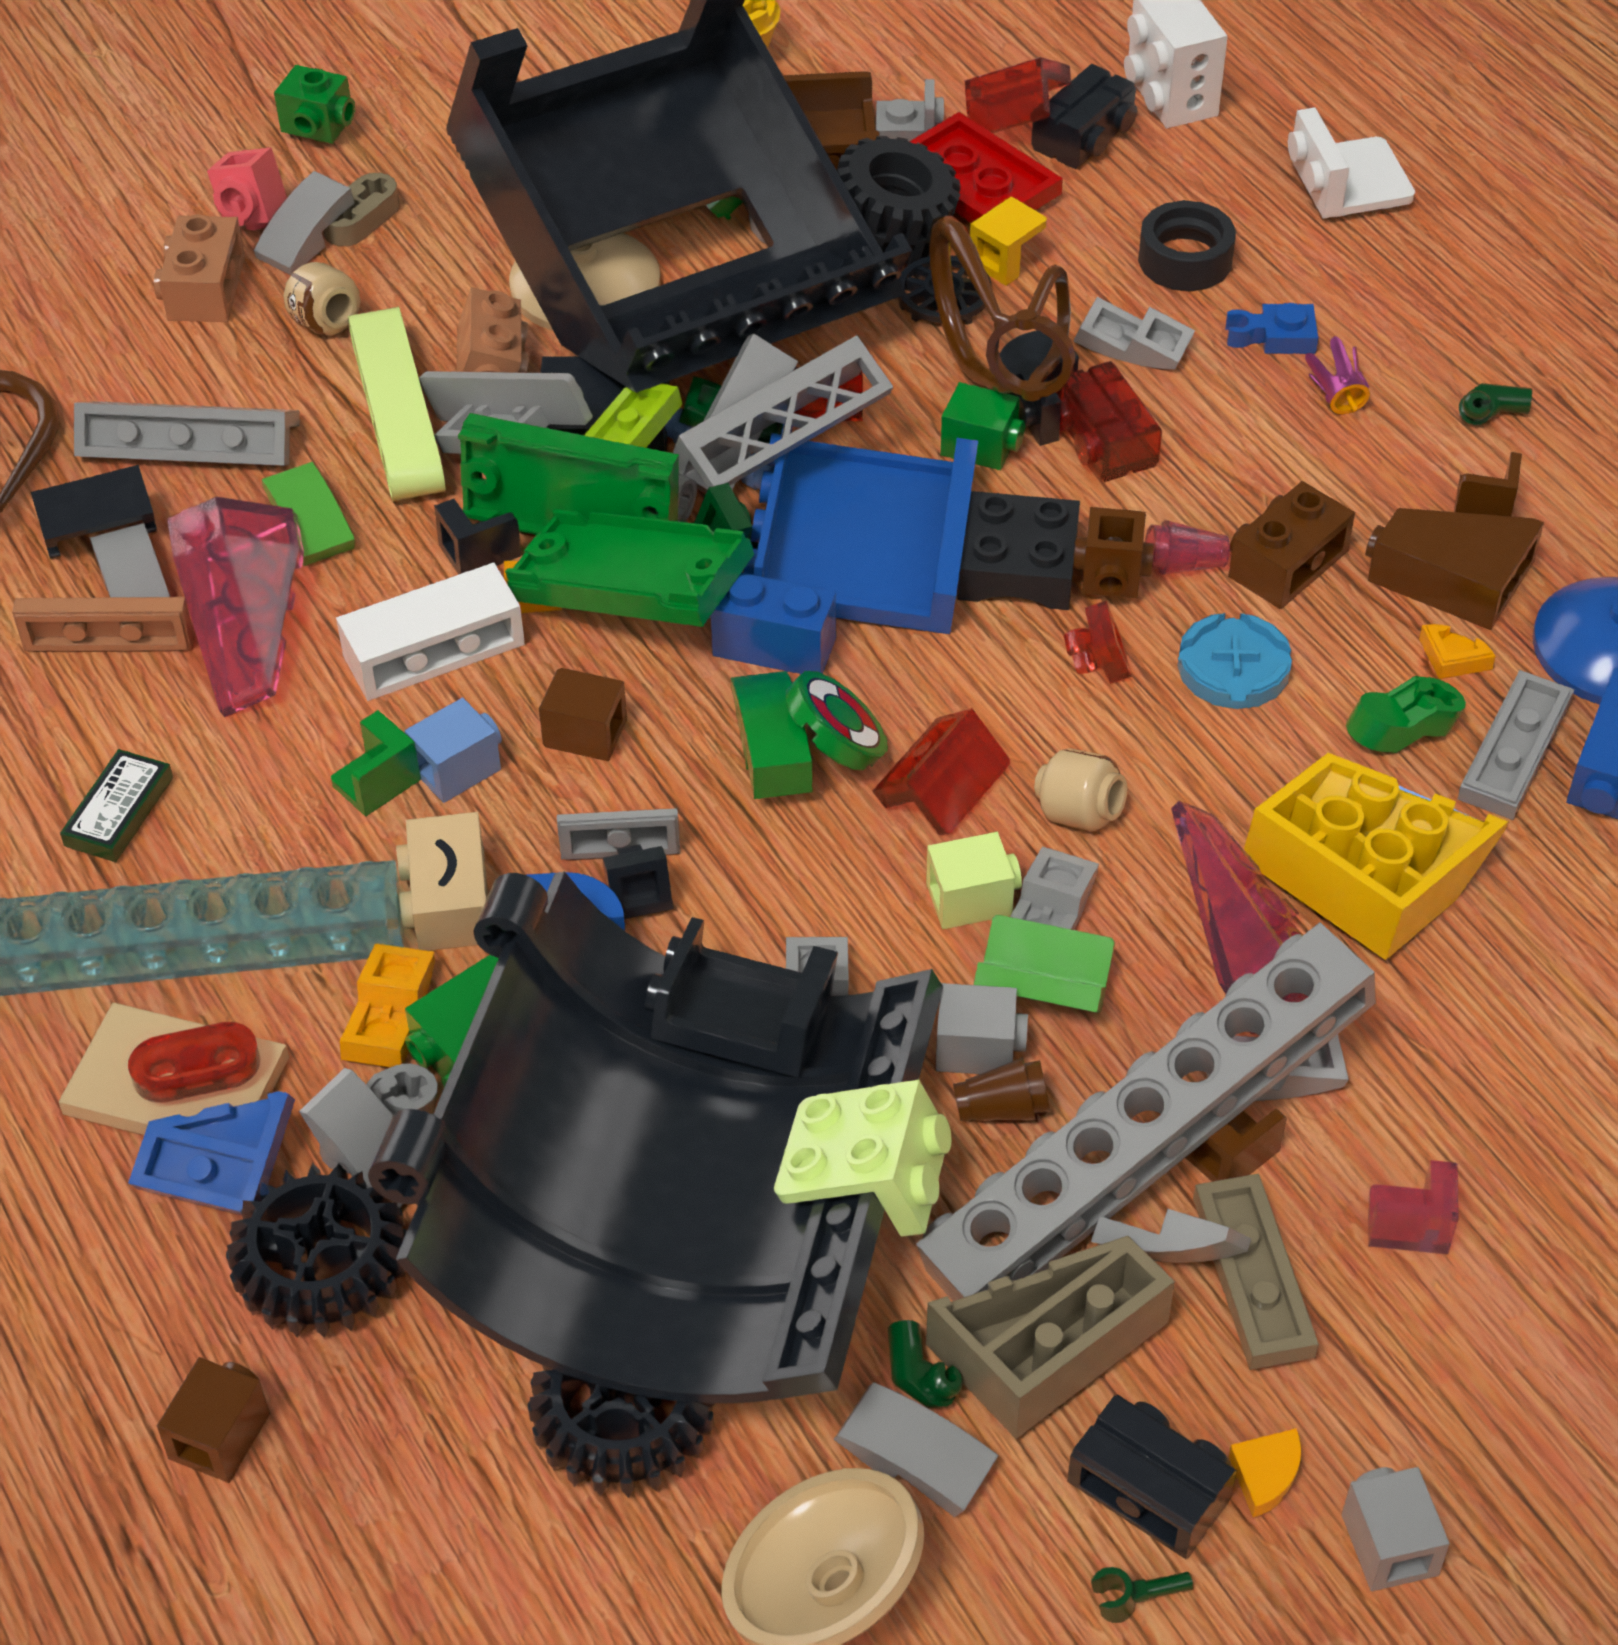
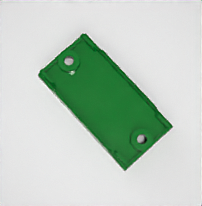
M469 413L463 422L458 439L461 443L460 469L463 512L469 519L486 521L512 512L518 520L519 532L533 535L542 532L553 518L552 511L554 509L577 511L585 519H589V514L593 511L678 521L679 454ZM651 506L655 508L658 514L650 512L646 507Z
M554 509L552 511L553 518L540 534L537 533L524 550L525 553L513 568H507L505 573L508 578V586L518 602L703 627L754 556V551L750 539L745 538L744 531L716 528L713 532L708 525L593 511L589 514V519H585L577 511Z

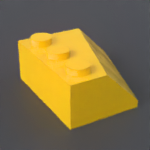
M1326 753L1255 808L1241 860L1384 960H1387L1458 899L1505 832L1509 821L1491 814L1487 815L1485 822L1455 811L1454 807L1457 801L1436 793L1431 801L1400 790L1398 781L1394 777L1331 753Z

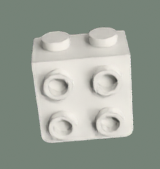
M1316 108L1297 110L1294 131L1288 135V151L1293 165L1323 219L1378 209H1389L1413 202L1415 189L1385 139L1370 137L1335 143Z

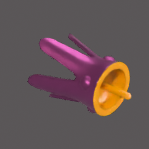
M1334 336L1331 338L1330 347L1336 365L1337 373L1335 376L1328 371L1313 353L1305 354V359L1315 374H1309V376L1326 393L1325 400L1327 403H1330L1331 410L1337 414H1349L1356 412L1367 403L1370 397V390L1363 373L1359 370L1357 347L1354 346L1352 348L1354 372L1342 341Z

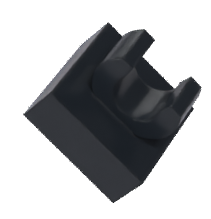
M641 844L618 848L616 849L617 855L602 858L606 885L618 897L623 908L624 919L674 909L667 858L662 846L642 849Z

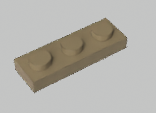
M1259 1173L1196 1184L1193 1201L1200 1219L1230 1227L1251 1238L1248 1252L1213 1260L1249 1369L1253 1370L1315 1358L1319 1344Z

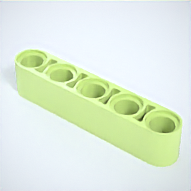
M394 307L349 315L348 323L353 349L392 501L445 492L446 487L441 459L400 308Z

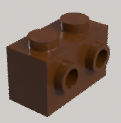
M1301 481L1286 495L1276 496L1268 505L1266 511L1251 524L1245 523L1238 528L1229 545V551L1232 554L1228 577L1277 608L1282 609L1348 552L1355 512Z

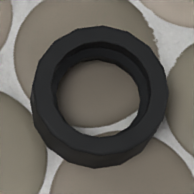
M1186 200L1165 203L1151 210L1142 221L1138 256L1139 265L1147 277L1156 284L1169 289L1181 291L1208 289L1222 282L1232 269L1236 228L1229 216L1217 207L1206 203ZM1176 239H1189L1207 244L1211 248L1194 253L1181 252L1166 247L1163 243Z

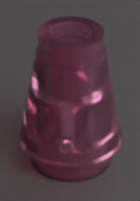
M1164 520L1161 525L1151 524L1145 537V543H1154L1152 569H1158L1160 575L1213 569L1215 567L1224 568L1228 563L1230 542L1227 535Z

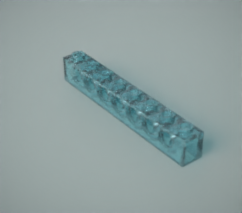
M365 861L351 865L321 868L304 867L291 871L261 874L244 873L230 877L200 880L184 879L170 883L116 886L109 889L79 892H55L49 895L9 899L0 898V996L368 959L375 943L404 947V928L399 895L401 888L396 861Z

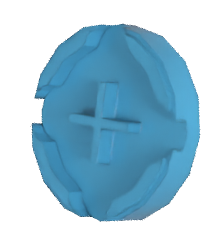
M1226 613L1214 614L1194 623L1182 636L1177 663L1182 682L1195 696L1215 706L1233 709L1258 707L1277 698L1288 685L1292 664L1291 648L1288 639L1273 624L1261 618L1240 613V619H1225Z

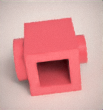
M272 147L228 152L207 170L214 191L213 199L217 210L221 213L222 217H238L239 226L245 225L247 230H258L267 227L279 207L287 199Z

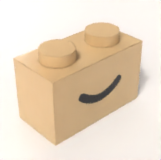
M478 812L406 820L407 844L396 846L400 881L410 880L411 891L400 892L399 894L403 928H415L419 950L430 951L478 945L473 931L488 897L484 848Z

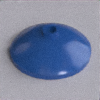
M1618 577L1591 578L1562 587L1543 603L1538 611L1533 628L1534 651L1547 674L1558 684L1575 689L1574 695L1599 705L1613 669H1618Z

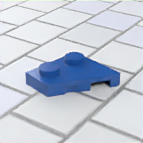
M278 1091L267 1094L268 1099L238 1106L225 1103L204 1108L194 1116L185 1117L178 1114L149 1121L128 1184L139 1190L242 1215L243 1200L261 1202L259 1194L262 1182L269 1183L295 1099L288 1093Z

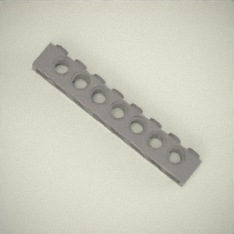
M1321 922L1303 936L1296 934L1287 939L1277 950L1272 961L1257 973H1247L1238 978L1228 989L1225 998L1208 1012H1198L1189 1017L1179 1028L1176 1037L1156 1053L1150 1051L1140 1056L1131 1065L1124 1079L1109 1091H1100L1090 1096L1080 1106L1076 1117L1056 1133L1053 1131L1047 1132L1037 1138L1027 1150L1026 1156L1006 1173L997 1172L991 1175L979 1186L974 1198L954 1214H943L934 1220L926 1229L923 1239L916 1243L927 1273L952 1301L988 1290V1282L1009 1276L1010 1280L1014 1281L1048 1269L1050 1261L1063 1257L1095 1231L1099 1216L1110 1219L1204 1143L1211 1135L1220 1130L1376 1004L1375 972ZM1291 993H1302L1308 996V998L1300 1002H1287L1282 999ZM1242 1032H1253L1260 1035L1250 1042H1238L1232 1039L1235 1035ZM1194 1071H1203L1210 1074L1207 1079L1200 1082H1188L1182 1079L1185 1075ZM1143 1111H1155L1161 1114L1157 1119L1148 1123H1139L1132 1120L1135 1115ZM1093 1151L1110 1153V1156L1100 1163L1089 1164L1081 1161L1085 1155ZM1044 1191H1054L1060 1194L1055 1201L1046 1205H1036L1030 1202L1035 1195ZM1004 1232L1009 1234L1006 1240L997 1246L986 1247L979 1244L981 1239L989 1233Z

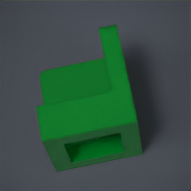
M379 710L360 721L365 753L331 775L333 788L365 817L421 780L415 742Z

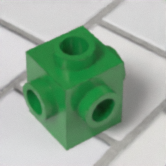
M295 65L274 91L281 132L333 144L345 126H349L354 118L355 102L350 96L347 76L326 72L322 69Z

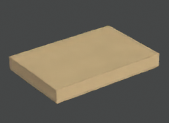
M112 1003L62 1094L59 1105L63 1115L144 1135L148 1122L151 1120L178 1114L189 1117L200 1113L204 1108L225 1103L238 1106L268 1099L267 1094L273 1092L289 1059V1054L285 1044Z

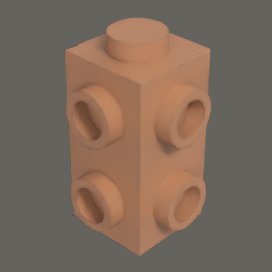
M471 287L457 326L456 372L526 373L529 356L526 353H522L527 339L528 323L521 321V299L509 297L500 291H485Z

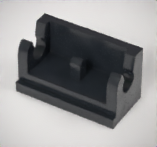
M139 465L31 492L50 559L61 556L57 544L58 541L140 520L143 521L147 533L157 531L154 512Z

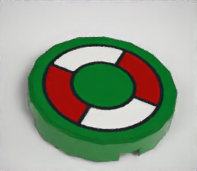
M804 671L786 689V706L793 721L801 729L808 723L817 734L812 739L816 744L815 746L838 764L853 770H865L869 765L872 767L887 752V737L879 721L851 690L834 678L818 671Z

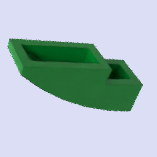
M787 671L731 677V689L746 770H749L754 799L813 792L812 759L805 727L801 729L800 726L796 725L786 706V689L792 684Z

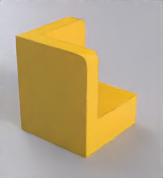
M1011 196L971 223L970 236L976 245L987 274L1005 286L1016 280L1020 275L1021 245L1046 228L1047 218Z

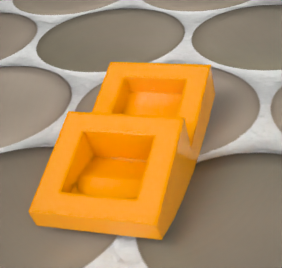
M375 943L357 980V1005L339 1041L341 1060L385 1067L404 1064L409 1053L405 1037L410 1035L405 1008L427 995L435 964V952Z

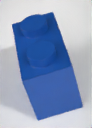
M741 573L711 615L713 656L802 674L804 671H818L823 674L836 641V592Z

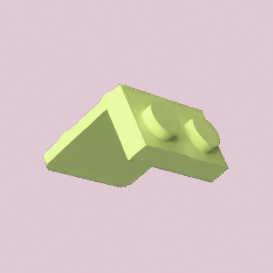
M920 1080L883 1084L808 1097L798 1106L774 1191L780 1201L785 1204L874 1192L901 1237L925 1234L932 1204H935L939 1197V1176L944 1155L951 1148L952 1136L948 1120L943 1114H938Z

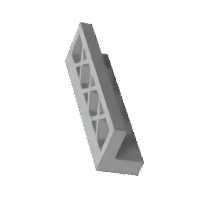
M856 335L680 434L673 453L679 454V469L683 475L695 469L708 488L724 483L732 485L889 395L893 385ZM861 370L873 386L861 394L838 388L858 376ZM820 397L828 399L826 413L817 419L794 414L798 409ZM835 401L843 402L842 405L834 409ZM776 422L784 424L781 439L773 444L749 439V437ZM791 426L800 428L790 434ZM730 448L740 449L737 464L718 474L709 460ZM746 451L756 453L745 459Z
M99 401L75 402L74 456L285 466L289 465L290 427L300 426V410Z

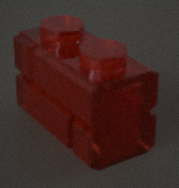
M1112 361L1089 367L1087 372H1084L1083 369L1072 372L1062 389L1056 393L1062 401L1060 431L1068 430L1074 439L1076 454L1083 465L1091 464L1104 482L1126 476L1129 471L1136 473L1155 467L1160 457L1162 429Z

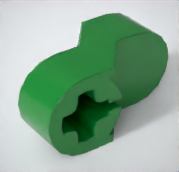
M1414 676L1388 693L1368 692L1363 694L1346 721V729L1351 737L1362 746L1375 751L1397 753L1423 736L1440 737L1449 734L1464 711L1466 702L1462 694L1449 683L1436 678Z

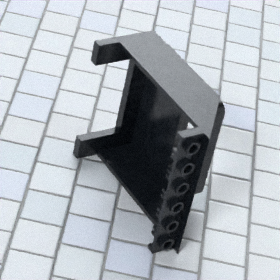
M690 0L679 31L519 82L516 81L528 46L519 28L473 41L469 46L446 126L447 135L451 136L452 143L456 146V151L460 153L461 160L465 162V167L469 170L475 187L561 346L635 393L736 357L747 336L755 334L772 344L906 295L898 278L901 276V269L912 252L910 245L903 233L893 236L885 252H882L743 6L745 0ZM731 196L737 197L743 202L768 247L603 306L598 304L570 252Z

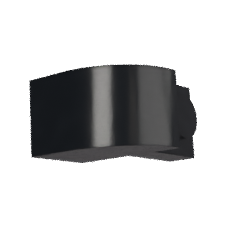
M1038 330L1022 334L1012 339L1003 347L1000 352L1001 360L1012 374L1021 380L1027 381L1047 356L1053 340ZM1076 352L1074 370L1061 390L1036 401H1026L1022 398V395L1013 392L1006 393L1020 397L1018 419L1025 421V427H1028L1039 446L1059 441L1062 400L1076 397L1079 357ZM1062 357L1044 382H1049L1060 375L1063 366Z

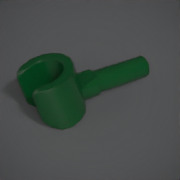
M1107 1567L1097 1571L1091 1580L1094 1593H1105L1115 1589L1124 1593L1116 1601H1107L1099 1605L1101 1616L1112 1623H1121L1129 1619L1134 1612L1136 1603L1148 1601L1149 1598L1193 1589V1582L1189 1572L1149 1580L1131 1581L1128 1574L1123 1570Z

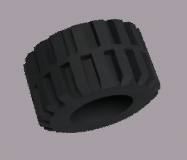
M876 136V140L869 138L861 139L858 141V145L851 144L846 148L844 155L840 157L837 172L882 252H885L893 236L903 233L912 249L905 264L909 265L918 259L930 256L929 243L933 225L944 216H954L960 197L959 191L961 186L959 179L955 178V170L951 165L943 163L944 158L937 152H930L927 150V146L908 142V139L897 137V139H890L888 136Z

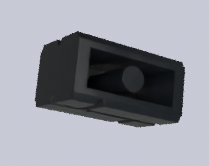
M1090 64L1033 113L1031 139L1033 149L1050 158L1056 156L1058 162L1073 169H1077L1092 155L1100 156L1106 149L1109 140L1119 131L1127 132L1136 119V87L1134 82L1116 74L1112 77L1110 71Z
M1117 1394L1113 1396L1097 1417L1095 1424L1090 1426L1074 1447L1070 1455L1067 1482L1184 1559H1187L1203 1539L1208 1528L1214 1524L1227 1506L1232 1496L1237 1470L1230 1466L1227 1456L1216 1445L1203 1439H1196L1192 1442L1171 1429L1168 1419L1153 1405L1143 1401L1132 1404Z

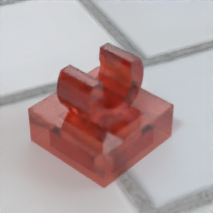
M1107 601L1085 607L1089 629L1077 628L1063 635L1067 653L1073 657L1077 674L1090 673L1102 665L1110 684L1132 677L1123 638Z

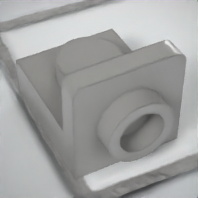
M925 79L924 101H909L905 99L876 101V131H879L880 136H888L890 139L900 137L908 139L909 142L944 121V97H935L934 79Z

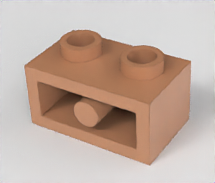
M177 216L172 236H166L164 241L165 261L163 268L156 269L154 276L155 296L158 300H163L168 321L228 322L245 259L238 217Z

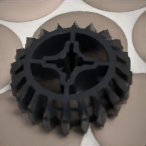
M312 1163L307 1173L308 1176L298 1179L286 1169L283 1185L275 1188L262 1182L259 1192L261 1202L243 1200V1208L241 1210L243 1220L231 1222L230 1237L232 1243L227 1245L226 1258L229 1268L232 1270L230 1278L234 1290L243 1297L245 1307L251 1311L252 1315L263 1314L265 1323L272 1330L287 1321L289 1331L293 1332L298 1338L308 1324H315L317 1333L325 1338L330 1328L329 1323L341 1321L342 1325L352 1331L355 1323L354 1314L362 1311L376 1318L379 1308L376 1297L394 1299L397 1289L395 1278L405 1277V1270L396 1261L407 1230L403 1228L405 1221L401 1208L398 1207L397 1203H392L391 1200L380 1195L373 1187L367 1188L362 1171L348 1179L347 1171L343 1169L340 1163L337 1164L329 1175H321L320 1169ZM341 1220L357 1225L370 1237L356 1235L354 1229L341 1226ZM268 1261L281 1263L283 1270L295 1272V1279L292 1280L277 1274L267 1266Z
M544 1365L543 1371L533 1372L531 1380L533 1397H530L528 1402V1413L530 1421L535 1425L532 1428L535 1444L539 1446V1449H546L547 1463L552 1467L553 1471L566 1467L567 1478L574 1487L589 1476H592L593 1489L599 1496L606 1491L610 1482H620L622 1493L629 1498L635 1488L634 1481L645 1479L646 1483L657 1492L658 1487L661 1485L660 1472L662 1470H666L681 1478L683 1471L686 1469L684 1456L700 1458V1453L704 1449L702 1435L711 1434L714 1426V1415L711 1410L716 1403L677 1401L670 1415L660 1424L655 1419L654 1411L661 1404V1399L602 1387L568 1376ZM586 1384L590 1388L591 1396L582 1403L583 1411L571 1419L567 1414L569 1404L576 1392Z

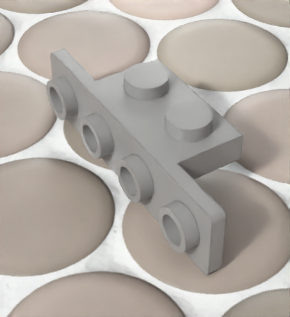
M426 371L419 377L420 385L438 419L448 421L434 435L443 453L461 454V443L458 439V434L462 430L463 422L469 413L544 428L549 424L586 425L593 418L584 399L582 389L576 383L575 378L569 373Z

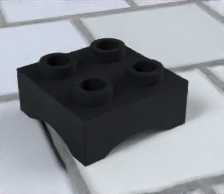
M971 491L959 572L958 600L978 602L993 597H1017L1041 603L1050 609L1069 610L1080 501Z

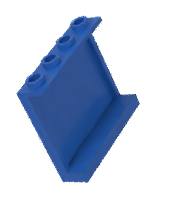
M782 432L781 434L771 433L769 444L780 440ZM957 438L953 462L813 441L803 443L767 464L768 466H775L774 472L763 471L759 503L767 504L766 510H755L751 542H757L759 545L758 549H753L754 556L744 568L743 573L835 591L836 618L950 634L978 441Z

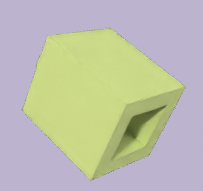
M998 832L927 846L926 884L942 930L992 920L995 915L1011 916L1013 912L1014 890L1021 889L1022 877L1016 855L1014 853L1006 855Z

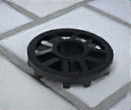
M950 255L951 266L960 268L957 273L952 272V278L961 320L967 325L972 323V317L979 314L985 308V305L957 256ZM930 256L912 262L901 272L902 274L898 280L903 289L910 291V293L898 297L899 307L901 310H907L911 313V319L915 322L923 319L941 323L939 312L936 311L938 308L934 295L931 270L928 269L930 268ZM987 274V277H988V279H989L990 285H991V287H992L990 277H989V275Z

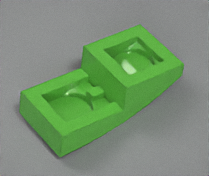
M313 462L262 479L263 488L282 529H287L303 566L355 548V538L324 478Z

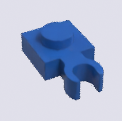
M1262 304L1261 314H1253L1245 310H1230L1227 312L1225 330H1229L1227 345L1230 347L1241 348L1253 343H1263L1264 354H1316L1318 332L1314 304Z

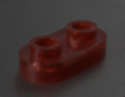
M221 1022L159 1035L143 1041L132 1051L128 1060V1070L134 1089L142 1098L151 1102L165 1103L241 1086L252 1079L257 1073L261 1057L256 1037L248 1027L236 1022ZM234 1059L232 1062L222 1064L224 1061ZM165 1073H173L169 1076L159 1077L160 1075Z

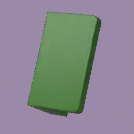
M995 915L991 923L984 962H978L974 985L1017 988L1016 996L1096 1013L1101 1012L1115 941L1106 936Z

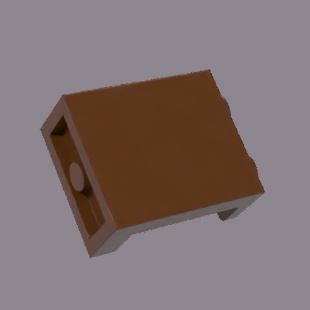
M869 71L783 75L836 170L841 155H844L846 148L851 144L858 145V141L861 139L869 138L876 140V136H880L879 131H876L872 104V75Z

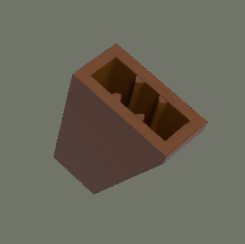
M1398 508L1385 527L1378 525L1374 529L1368 541L1365 555L1372 558L1368 581L1491 630L1535 561L1544 522L1535 518Z

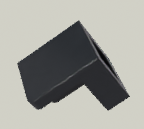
M455 499L434 506L439 546L458 574L491 563H495L498 566L503 564L504 561L521 557L519 524L512 512L472 525Z

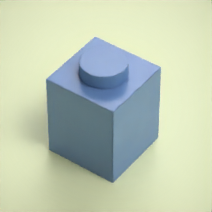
M463 697L404 730L405 734L415 742L421 780L443 803L501 770L498 744L502 742V738L497 725L488 714H479Z

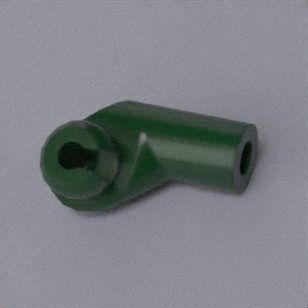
M1482 383L1460 400L1458 406L1459 414L1464 421L1472 425H1482L1501 412L1528 415L1532 401V388Z
M900 1320L890 1324L887 1330L891 1377L894 1385L927 1408H943L952 1404L955 1396L962 1389L963 1380L959 1370L953 1364L946 1369L944 1362L932 1364L924 1359L921 1326L918 1322Z

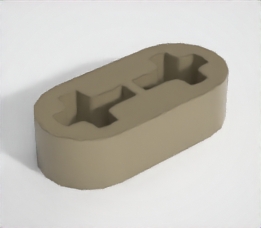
M370 173L361 176L348 187L351 188L354 204L323 230L325 239L337 246L357 244L393 216L399 209L400 204L397 183L393 177L384 173Z

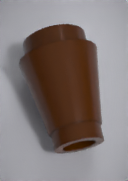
M1022 1057L966 1079L965 1082L953 1084L961 1122L972 1119L973 1121L1036 1120V1113L1050 1111L1040 1060L1024 1063Z

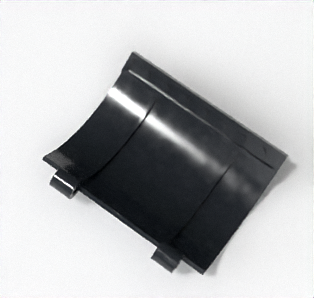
M565 871L554 874L547 892L538 881L527 875L507 873L499 876L493 883L473 931L475 941L480 948L499 959L434 1114L418 1109H405L395 1113L368 1172L370 1184L380 1195L397 1203L417 1205L396 1261L428 1294L472 1328L536 1363L602 1387L641 1396L696 1403H749L838 1390L885 1209L874 1192L785 1204L778 1198L774 1191V1186L798 1106L804 1099L819 1094L919 1080L943 985L932 969L877 981L873 992L831 996L800 1076L797 1078L651 1039L654 1012L645 1010V999L652 976L655 973L660 975L665 973L663 971L665 956L649 948L605 916L580 891Z

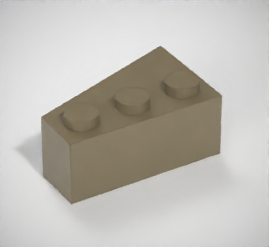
M1125 1236L1050 1261L1047 1270L1011 1281L1009 1276L988 1282V1290L952 1302L948 1296L928 1302L926 1345L947 1367L953 1364L959 1370L963 1384L1017 1439L1167 1325L1175 1281L1129 1236Z

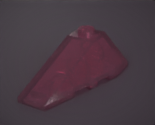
M216 496L199 505L185 509L181 513L168 518L167 521L174 563L220 713L227 717L276 695L287 641L281 633L286 610H293L296 594L291 589L294 569L302 567L304 549L298 517L292 508Z
M1179 800L1171 808L1217 980L1226 994L1238 978L1247 973L1255 974L1272 961L1277 950L1287 939L1296 934L1303 936L1291 922L1299 915V912L1287 899H1281L1268 886L1254 880L1261 873L1259 866L1214 814ZM1291 993L1282 999L1287 1002H1300L1308 998V996L1302 993Z

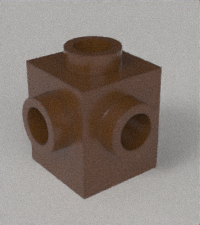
M1090 507L1087 537H1076L1073 570L1084 571L1082 594L1138 598L1140 576L1151 577L1154 543L1143 542L1146 519L1145 511Z

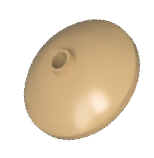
M625 233L570 251L598 304L601 306L660 286V269L654 254L643 243ZM515 261L509 277L511 297L521 299L522 315L531 322L553 331Z
M846 1468L822 1473L786 1490L752 1519L736 1541L729 1555L722 1579V1601L729 1621L738 1634L750 1645H843L864 1634L895 1606L917 1569L924 1544V1525L917 1504L899 1481L880 1471L864 1468Z

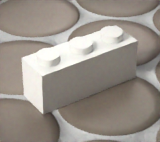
M495 563L336 617L343 657L367 701L525 645L520 605Z

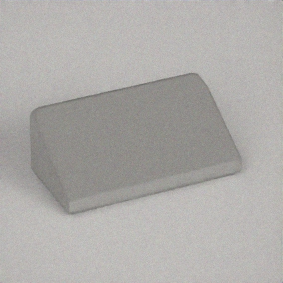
M677 808L557 815L561 860L617 855L616 849L641 844L642 849L662 846L665 854L680 853Z

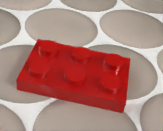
M960 112L909 141L914 144L920 143L927 146V150L937 152L944 158L943 163L953 167L956 172L955 178L959 179L961 186L955 213L970 223H973L1011 196L1030 208L1037 210L1062 194V177Z

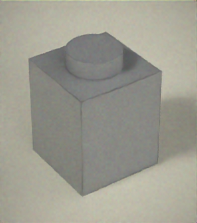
M941 983L943 989L939 1001L936 1071L982 1074L1012 1062L1013 1051L1026 1052L1028 1014L1016 1013L1017 988Z
M1419 1467L1397 1472L1392 1468H1377L1364 1473L1356 1481L1351 1482L1342 1511V1518L1370 1591L1439 1576L1450 1543Z

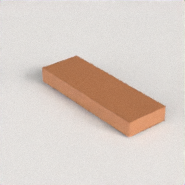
M185 597L15 598L12 611L24 651L192 650L194 632Z

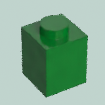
M959 382L942 414L940 455L954 459L957 438L977 440L978 447L975 464L1001 471L1010 451L1017 452L1023 441L1025 421L1018 419L1020 397L1006 393L1001 394L998 391Z

